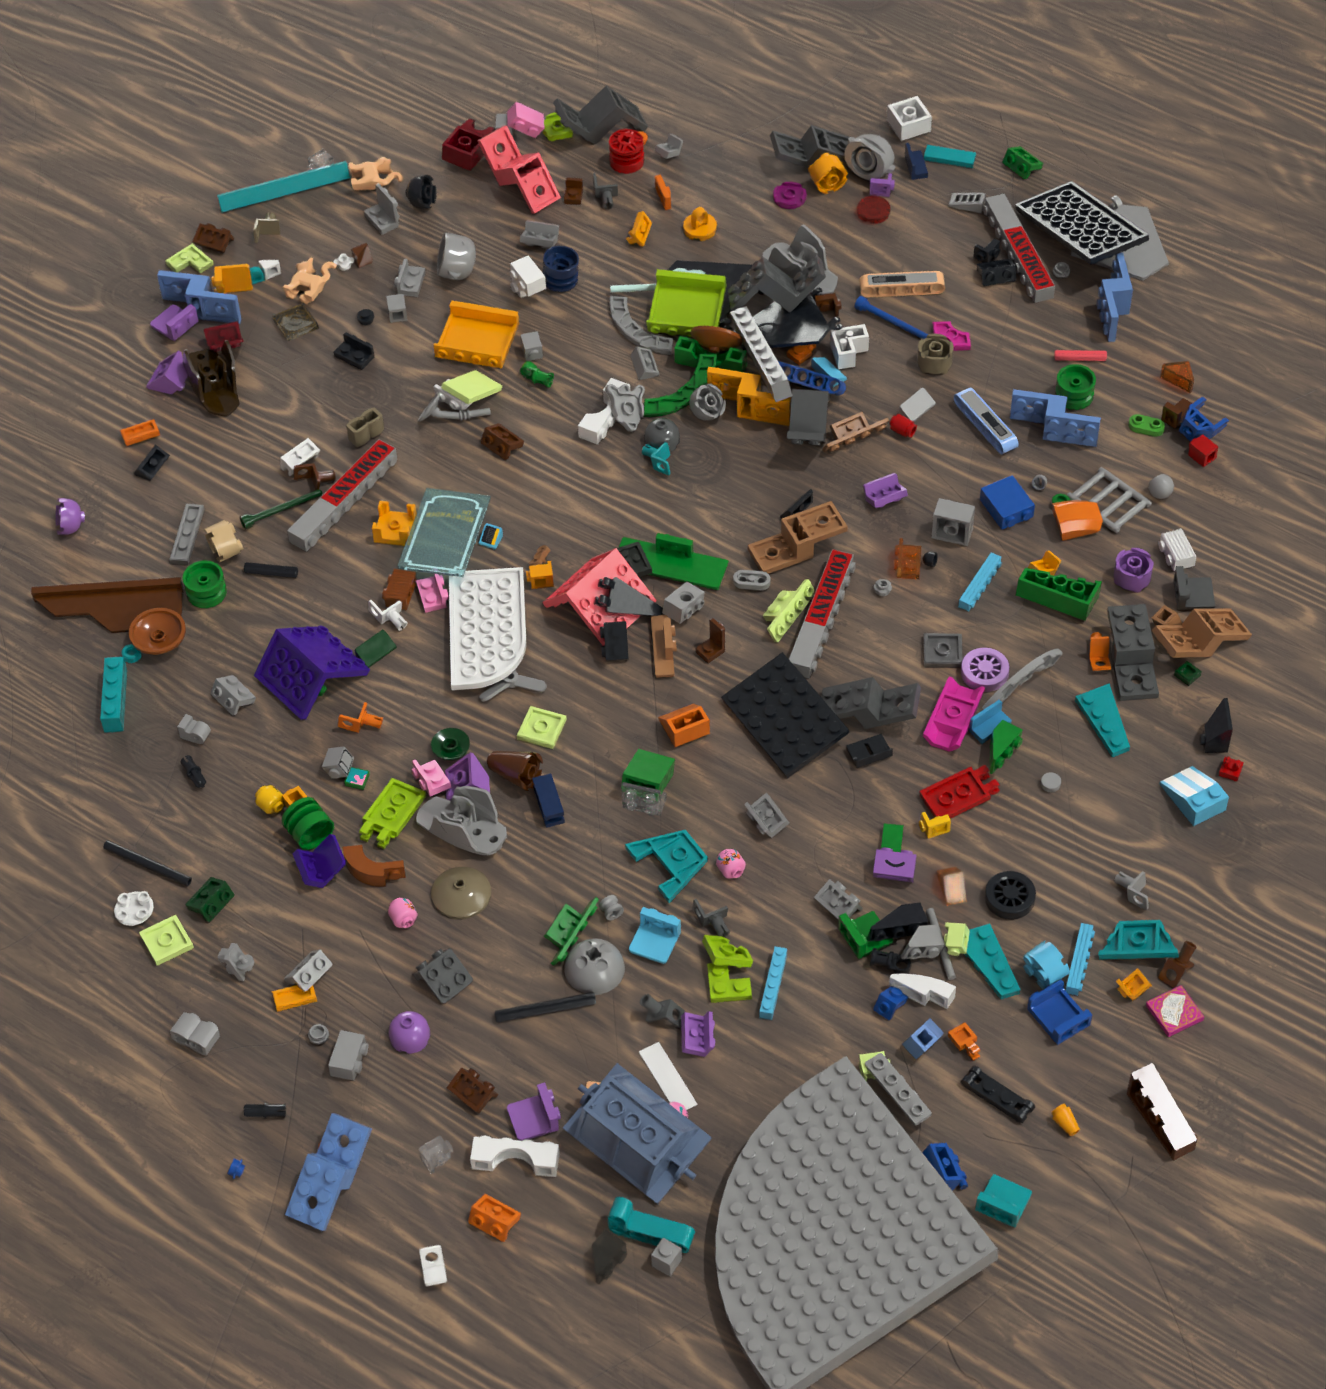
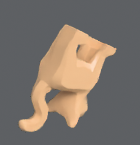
M385 157L379 158L376 162H364L358 165L349 163L352 188L357 191L375 190L376 184L379 183L381 186H386L393 179L402 182L403 176L391 170V160ZM378 173L387 174L388 176L385 179H381Z
M312 257L308 261L297 263V272L293 275L291 283L283 286L286 297L294 299L300 291H304L305 294H301L299 297L300 301L305 304L313 302L318 294L322 292L325 283L330 278L328 269H336L337 265L333 262L324 263L321 267L323 276L320 277L313 275L316 270L313 269Z

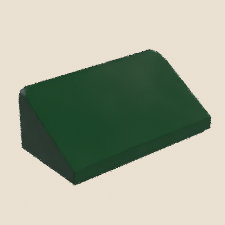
M382 629L355 649V656L363 660L369 668L396 649L397 646L387 632Z

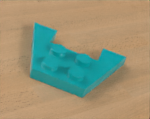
M686 830L625 844V849L636 862L653 853L673 877L658 886L659 892L668 903L679 894L708 862V856Z

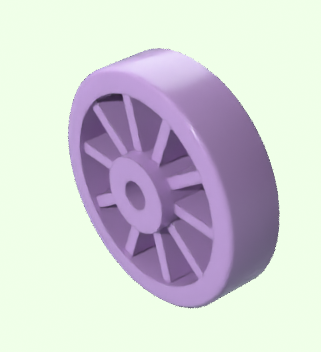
M977 648L967 653L963 658L961 676L966 685L972 689L982 686L985 687L984 692L995 691L1001 688L1008 680L1009 662L1001 652L995 649Z

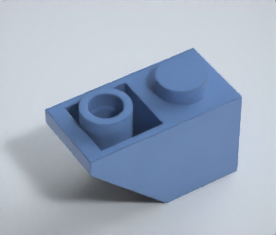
M929 1018L902 1045L917 1059L944 1032Z

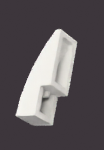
M891 974L889 980V987L893 986L900 989L908 998L923 1006L930 1000L948 1009L955 998L956 986L932 977L916 974Z

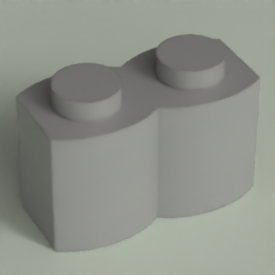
M183 1012L170 1030L171 1038L183 1046L190 1047L202 1055H207L220 1037L216 1024L210 1021H201L199 1016L194 1013Z

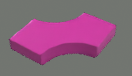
M950 321L932 322L933 334H942L947 337V340L952 341L953 351L971 350L968 332H961L955 329Z

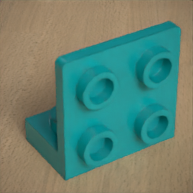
M993 1174L984 1193L980 1191L975 1210L1016 1228L1032 1195V1191Z

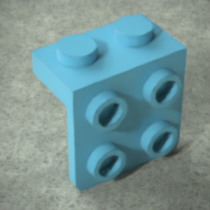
M643 907L640 912V926L629 946L630 953L665 964L681 934V920L673 915H666L655 909Z

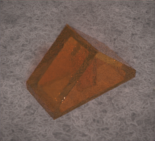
M1189 361L1164 363L1162 365L1160 378L1188 393L1192 392L1194 377Z
M957 867L936 870L946 904L952 905L967 902L962 871Z

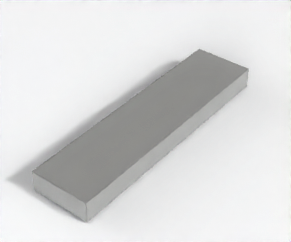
M185 505L169 559L170 564L189 565L205 510L204 505Z

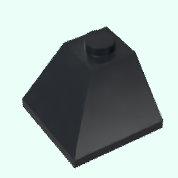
M1223 698L1205 724L1203 734H1200V745H1203L1204 753L1228 752L1233 731L1228 698Z

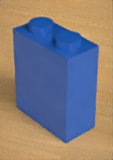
M1013 475L981 488L980 501L1002 530L1034 517L1035 504Z

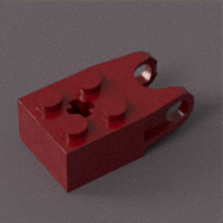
M468 119L461 126H457L442 144V160L471 171L484 156L478 140L495 131V128L488 127L485 130H477L474 128L475 120Z

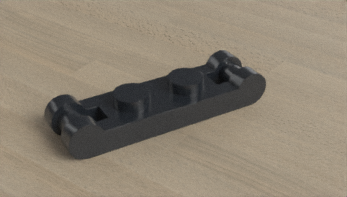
M973 1065L969 1070L968 1076H964L961 1080V1084L965 1088L1019 1123H1023L1027 1119L1026 1115L1035 1109L1032 1101L1017 1095L985 1074L978 1066ZM977 1079L980 1083L976 1084L974 1080Z

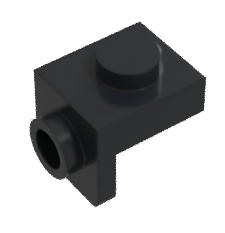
M994 238L985 248L976 244L974 246L973 258L982 263L991 262L1000 254V241Z

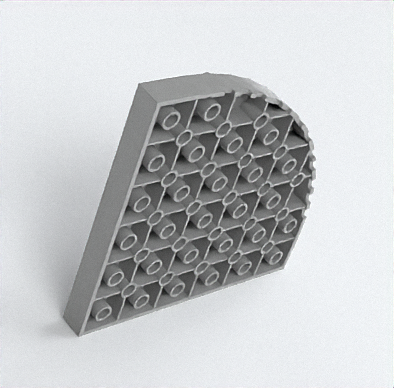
M845 1056L785 1097L751 1135L737 1158L724 1190L716 1228L715 1260L719 1288L728 1321L740 1349L766 1389H806L998 1260V1250L851 1061Z

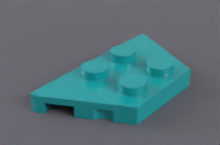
M1161 920L1119 921L1115 931L1108 937L1104 949H1100L1098 952L1100 960L1179 957L1178 950L1173 945L1168 932L1165 931Z

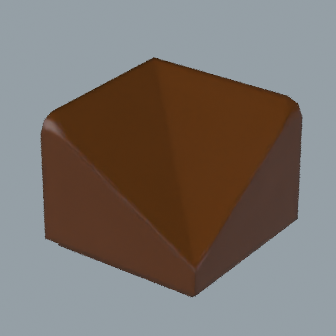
M367 243L351 249L352 258H354V263L358 269L373 263Z

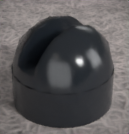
M927 552L922 558L923 563L927 566L935 567L938 554L936 552Z

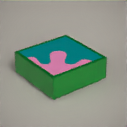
M351 767L348 777H346L344 782L345 786L364 790L370 772Z

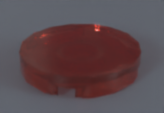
M880 196L865 197L860 200L857 206L858 217L862 221H870L872 224L882 223L887 220L891 212L889 202Z

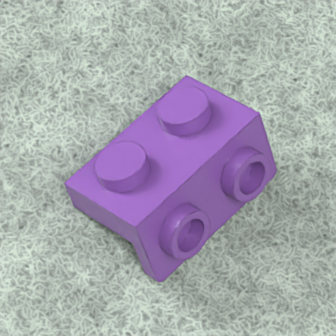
M896 473L863 485L866 501L875 508L884 507L887 503L896 502L908 496L907 489L898 483Z
M708 1011L704 1016L687 1012L683 1013L681 1016L683 1053L705 1057L714 1049L715 1038H713L715 1021L713 1020V1012Z

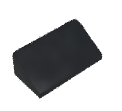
M155 444L133 474L151 481L170 455Z
M810 489L780 515V518L782 519L804 511L813 503V490Z

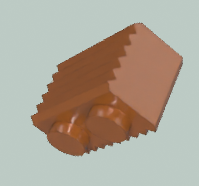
M394 568L393 573L389 574L388 586L384 588L382 593V599L385 600L387 608L400 600L402 602V610H407L416 586V572Z

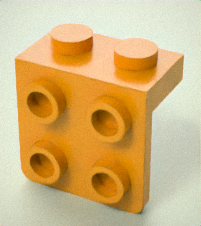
M248 264L214 267L215 276H212V286L216 287L214 292L226 294L253 289Z

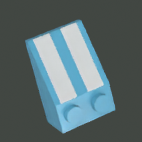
M1193 766L1159 783L1193 826L1225 811L1227 808L1229 796L1222 787Z

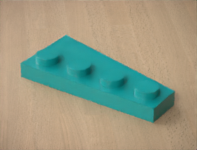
M1110 683L1075 696V702L1111 757L1128 752L1130 745Z

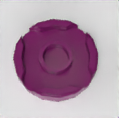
M783 182L779 187L778 185L775 187L773 200L781 208L795 209L805 203L806 189L796 182Z

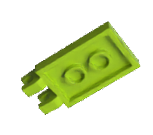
M392 778L362 818L364 824L359 830V833L362 834L360 839L367 842L372 837L373 831L379 832L376 838L379 841L377 847L385 849L390 842V838L398 837L424 801L426 791Z

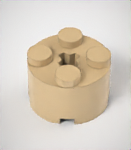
M222 520L204 529V532L208 533L205 534L211 551L213 554L217 552L219 555L216 558L218 562L239 554L240 550H243L240 540H236L234 536L236 530L232 523Z

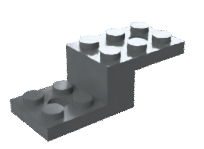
M813 125L809 127L801 139L776 131H772L770 134L776 158L809 168L822 154L829 153V155H835L846 163L844 153L849 139L848 136Z
M1146 604L1109 606L1107 614L1113 638L1111 658L1120 701L1158 698L1159 691L1153 667L1155 646ZM1130 620L1134 624L1128 625L1125 621ZM1132 680H1139L1141 683L1134 684Z
M870 677L823 688L821 698L839 719L855 716L865 729L915 719L921 686L915 683L883 690L877 681Z

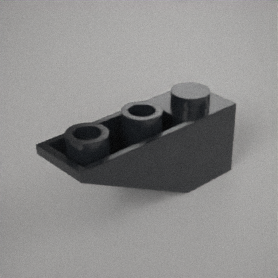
M921 903L904 904L871 926L867 942L882 941L890 938L898 939L914 935L919 926L928 924V919Z

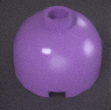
M58 498L57 502H60V505H56V526L60 525V531L56 530L57 534H72L80 528L81 522H84L85 513L81 511L76 501Z
M414 1011L398 1014L393 1018L389 1027L391 1045L397 1051H406L407 1054H413L425 1048L431 1034L427 1020L421 1014Z

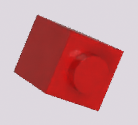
M1202 434L1190 442L1188 456L1202 467H1205L1217 458L1218 446Z

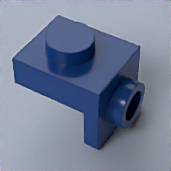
M891 986L879 994L873 1010L887 1020H891L896 1009L907 1002L908 996L902 993L900 989Z

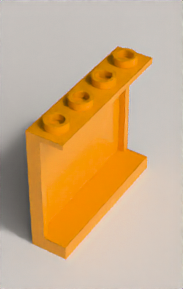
M451 300L450 315L438 344L434 343L433 345L435 357L502 368L519 326L518 312Z

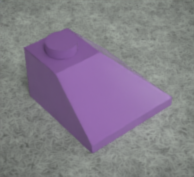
M179 350L159 362L146 388L168 394H173L184 388L188 375L183 364L182 353Z
M470 752L445 770V775L452 787L446 790V800L451 801L456 787L462 786L481 788L490 793L489 776L473 753Z

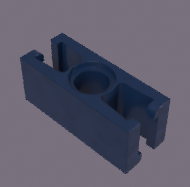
M552 774L532 778L533 790L545 827L548 828L565 823L564 811Z

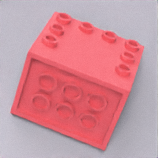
M617 548L591 558L542 602L546 608L552 606L555 608L561 603L569 602L602 645H605V638H601L600 627L604 626L605 622L626 621L628 628L641 615L607 613L606 607L595 605L596 596L604 595L608 597L610 589L598 587L599 579L604 577L613 579L617 577L653 602L657 601Z

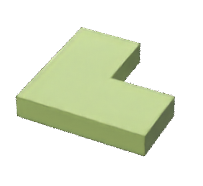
M193 244L165 260L166 265L174 272H180L191 265L201 274L214 265L213 260Z

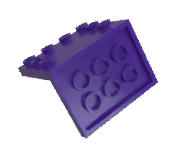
M306 626L276 629L254 676L295 715L303 720L307 719L326 679L367 676L370 669L363 660L353 654L351 649L345 647L340 639L334 637L326 627Z

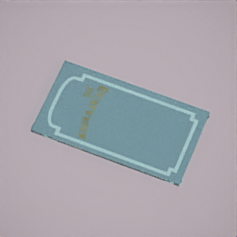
M426 488L399 560L398 569L464 577L491 496Z

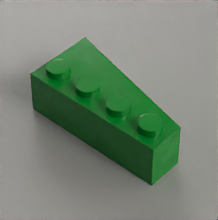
M1025 568L1018 579L1016 596L1086 621L1099 598L1102 581L1095 580V583L1086 582L1085 578L1078 577V580L1067 578V575L1063 574L1053 576L1050 575V572Z

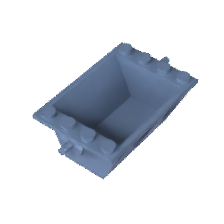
M617 1063L599 1085L594 1083L588 1089L582 1084L578 1087V1090L584 1094L580 1101L581 1107L565 1124L563 1129L656 1204L660 1203L683 1173L692 1180L696 1177V1174L688 1169V1167L710 1142L712 1137Z

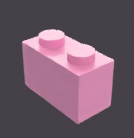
M515 102L507 111L508 127L533 138H536L544 130V114L518 102Z

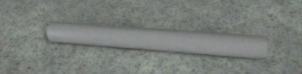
M927 909L926 913L930 925H937L941 933L934 909ZM945 945L940 952V956L948 980H953L956 976Z

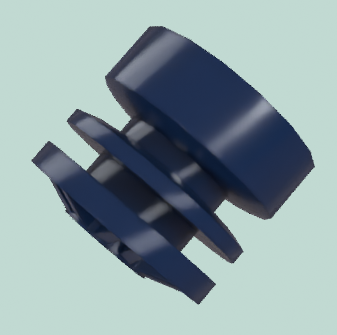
M554 246L544 253L543 274L548 289L555 292H566L577 285L579 256L572 248Z

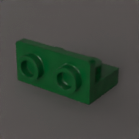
M210 877L185 906L188 910L201 914L206 922H211L234 897V893L226 881Z

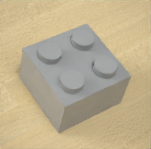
M939 498L933 514L932 538L968 546L973 531L975 506Z

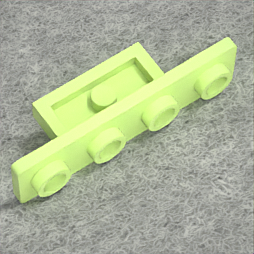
M805 579L796 591L782 590L763 614L766 621H772L767 630L774 642L780 641L814 596L816 591L809 579Z

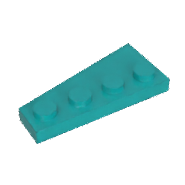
M986 924L969 929L967 953L964 955L969 957L976 970L982 973L986 978L985 981L1000 999L1020 994L1021 989L991 925Z

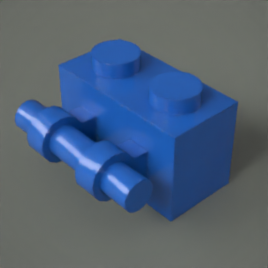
M929 1144L922 1153L953 1191L958 1185L960 1189L967 1188V1176L958 1164L960 1162L958 1156L948 1147V1144Z

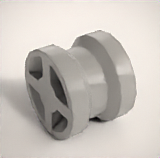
M615 895L607 896L599 903V908L605 912L604 915L607 920L617 919L624 912L623 906L618 904V899Z

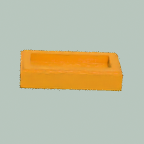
M298 985L272 991L277 1012L317 1002L313 985L305 992Z

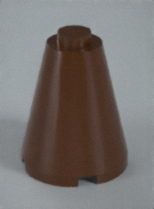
M493 751L487 758L490 770L525 791H529V788L533 789L532 778L542 774V770L539 767L540 763L543 764L541 755L535 752Z

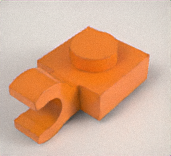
M817 345L793 346L787 351V357L801 365L812 356V350Z
M965 1022L948 1031V1037L959 1051L965 1048L973 1061L980 1057L978 1054L980 1048L975 1044L977 1036Z

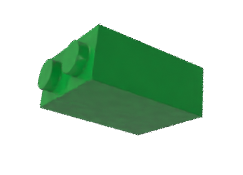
M638 749L623 772L621 789L658 800L674 774L675 759Z

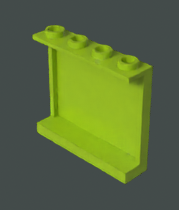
M657 269V282L650 317L646 321L648 332L692 337L691 329L693 327H719L726 291L725 276Z

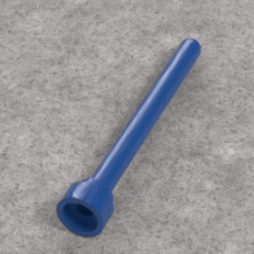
M859 296L856 300L854 308L859 311L867 310L921 339L927 338V333L870 304L867 298Z

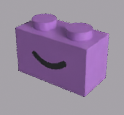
M891 848L876 849L873 877L913 882L916 854L908 850L893 852Z

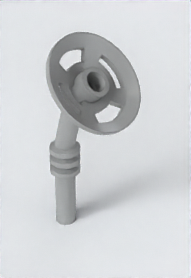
M438 392L418 418V422L425 420L430 415L437 418L460 419L462 421L463 419L467 420V418L470 420L472 417L491 415L490 408L467 409V411L463 410V412L461 410L459 412L439 411L440 408L437 405L440 393Z

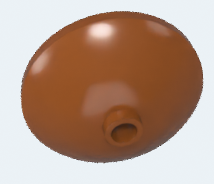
M696 326L691 329L692 338L696 339L700 346L708 349L711 353L726 352L730 347L738 348L743 343V338L739 334L725 328Z
M153 608L142 612L132 621L129 628V638L132 645L140 652L151 655L163 654L175 649L182 642L186 633L185 622L181 615L168 608Z

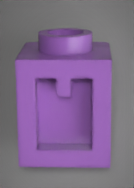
M889 173L888 179L871 178L870 195L890 197V192L894 190L895 180H892V174Z

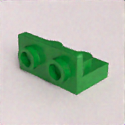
M1021 146L1008 148L1002 161L1004 165L1023 179H1028L1031 171L1042 169L1044 164Z

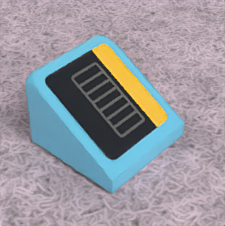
M486 523L479 540V545L496 550L503 538L502 528Z

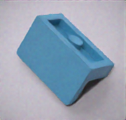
M996 701L970 719L969 732L981 744L991 739L993 729L1002 720L1010 724L1012 722L1002 712V701Z

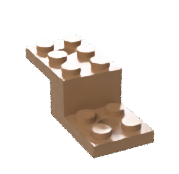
M830 501L782 518L780 534L749 544L748 551L759 570L770 574L814 558V543L847 532L848 526L833 502ZM820 520H823V521H826L827 523L821 524V523H819V521H820ZM773 552L777 555L769 556L768 553Z
M1231 608L1193 609L1182 625H1156L1152 630L1156 639L1162 643L1172 658L1211 657L1223 641L1249 640L1252 636Z

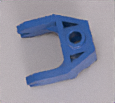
M1204 397L1190 404L1179 428V431L1190 442L1202 434L1208 439L1213 438L1229 422L1227 418H1223L1213 425L1198 410L1207 400Z

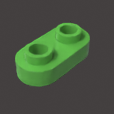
M1140 414L1131 416L1128 424L1131 431L1154 437L1161 436L1165 428L1162 420Z

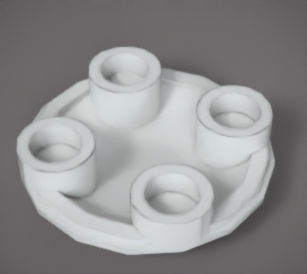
M146 891L122 893L117 898L118 902L115 905L114 913L120 923L128 926L138 925L146 921L152 914L154 908L153 900Z

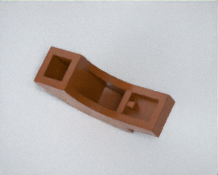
M362 845L342 847L347 869L353 877L364 884L386 887V880L406 878L403 860L374 862L365 856Z

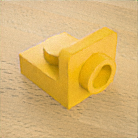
M926 812L921 813L919 827L922 832H925L928 839L950 832L951 820L948 814L929 820Z

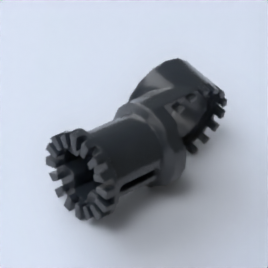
M873 948L870 966H874V964L885 966L887 969L893 970L895 974H908L910 972V958L902 959L901 954H896L893 951L889 953L878 951L877 948ZM904 962L907 964V967L899 969L896 964Z

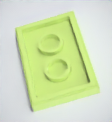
M474 370L443 382L441 388L463 402L470 404L500 392L502 385Z

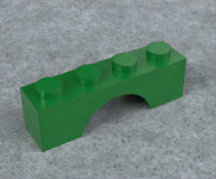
M682 336L679 337L674 348L675 363L695 368L698 365L699 354H715L703 349L696 339ZM730 347L727 352L717 354L715 368L745 372L747 367V351Z

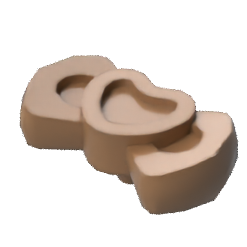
M545 545L539 547L529 565H542V562L546 563L545 557L550 552L549 547Z

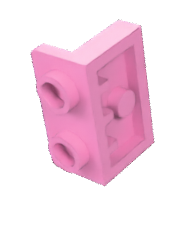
M433 570V577L416 580L425 613L447 608L448 592L447 589H443L442 586H445L443 576L439 575L437 570Z
M416 759L412 761L413 768L411 772L415 780L419 779L421 789L423 791L426 790L430 797L452 788L449 779L436 760L421 766Z

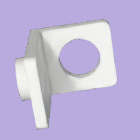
M437 1245L420 1249L425 1286L447 1282L441 1246ZM434 1252L438 1255V1258L430 1262L425 1259L426 1255Z

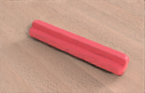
M1055 350L1054 358L1056 361H1106L1107 351Z

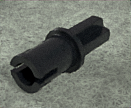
M190 755L185 756L188 762L182 758L180 762L187 771V777L192 779L197 788L205 787L206 779L201 773V768L195 764Z
M267 1102L264 1104H245L244 1116L264 1117V1119H267V1117H286V1111H277L285 1110L286 1104H267Z

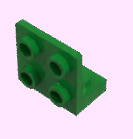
M874 911L854 920L850 919L846 913L839 916L838 929L858 959L871 954L873 948L880 950L893 943L892 938L867 942L871 926L880 921Z

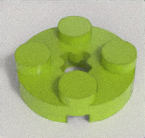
M556 112L545 117L542 133L549 141L571 138L573 136L572 129L566 128L561 124V118Z

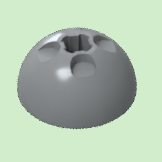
M592 938L581 941L571 949L565 961L564 972L568 983L577 991L584 994L593 992L595 995L607 993L618 986L625 973V964L620 951L613 944L603 939Z

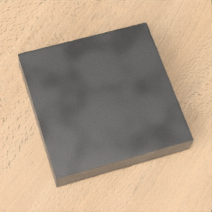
M924 633V667L961 668L963 660L962 634Z

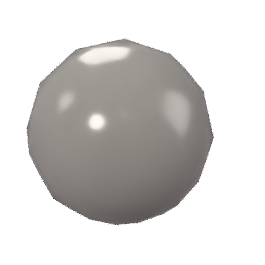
M1160 474L1149 481L1148 488L1153 497L1165 499L1172 494L1174 483L1168 475Z

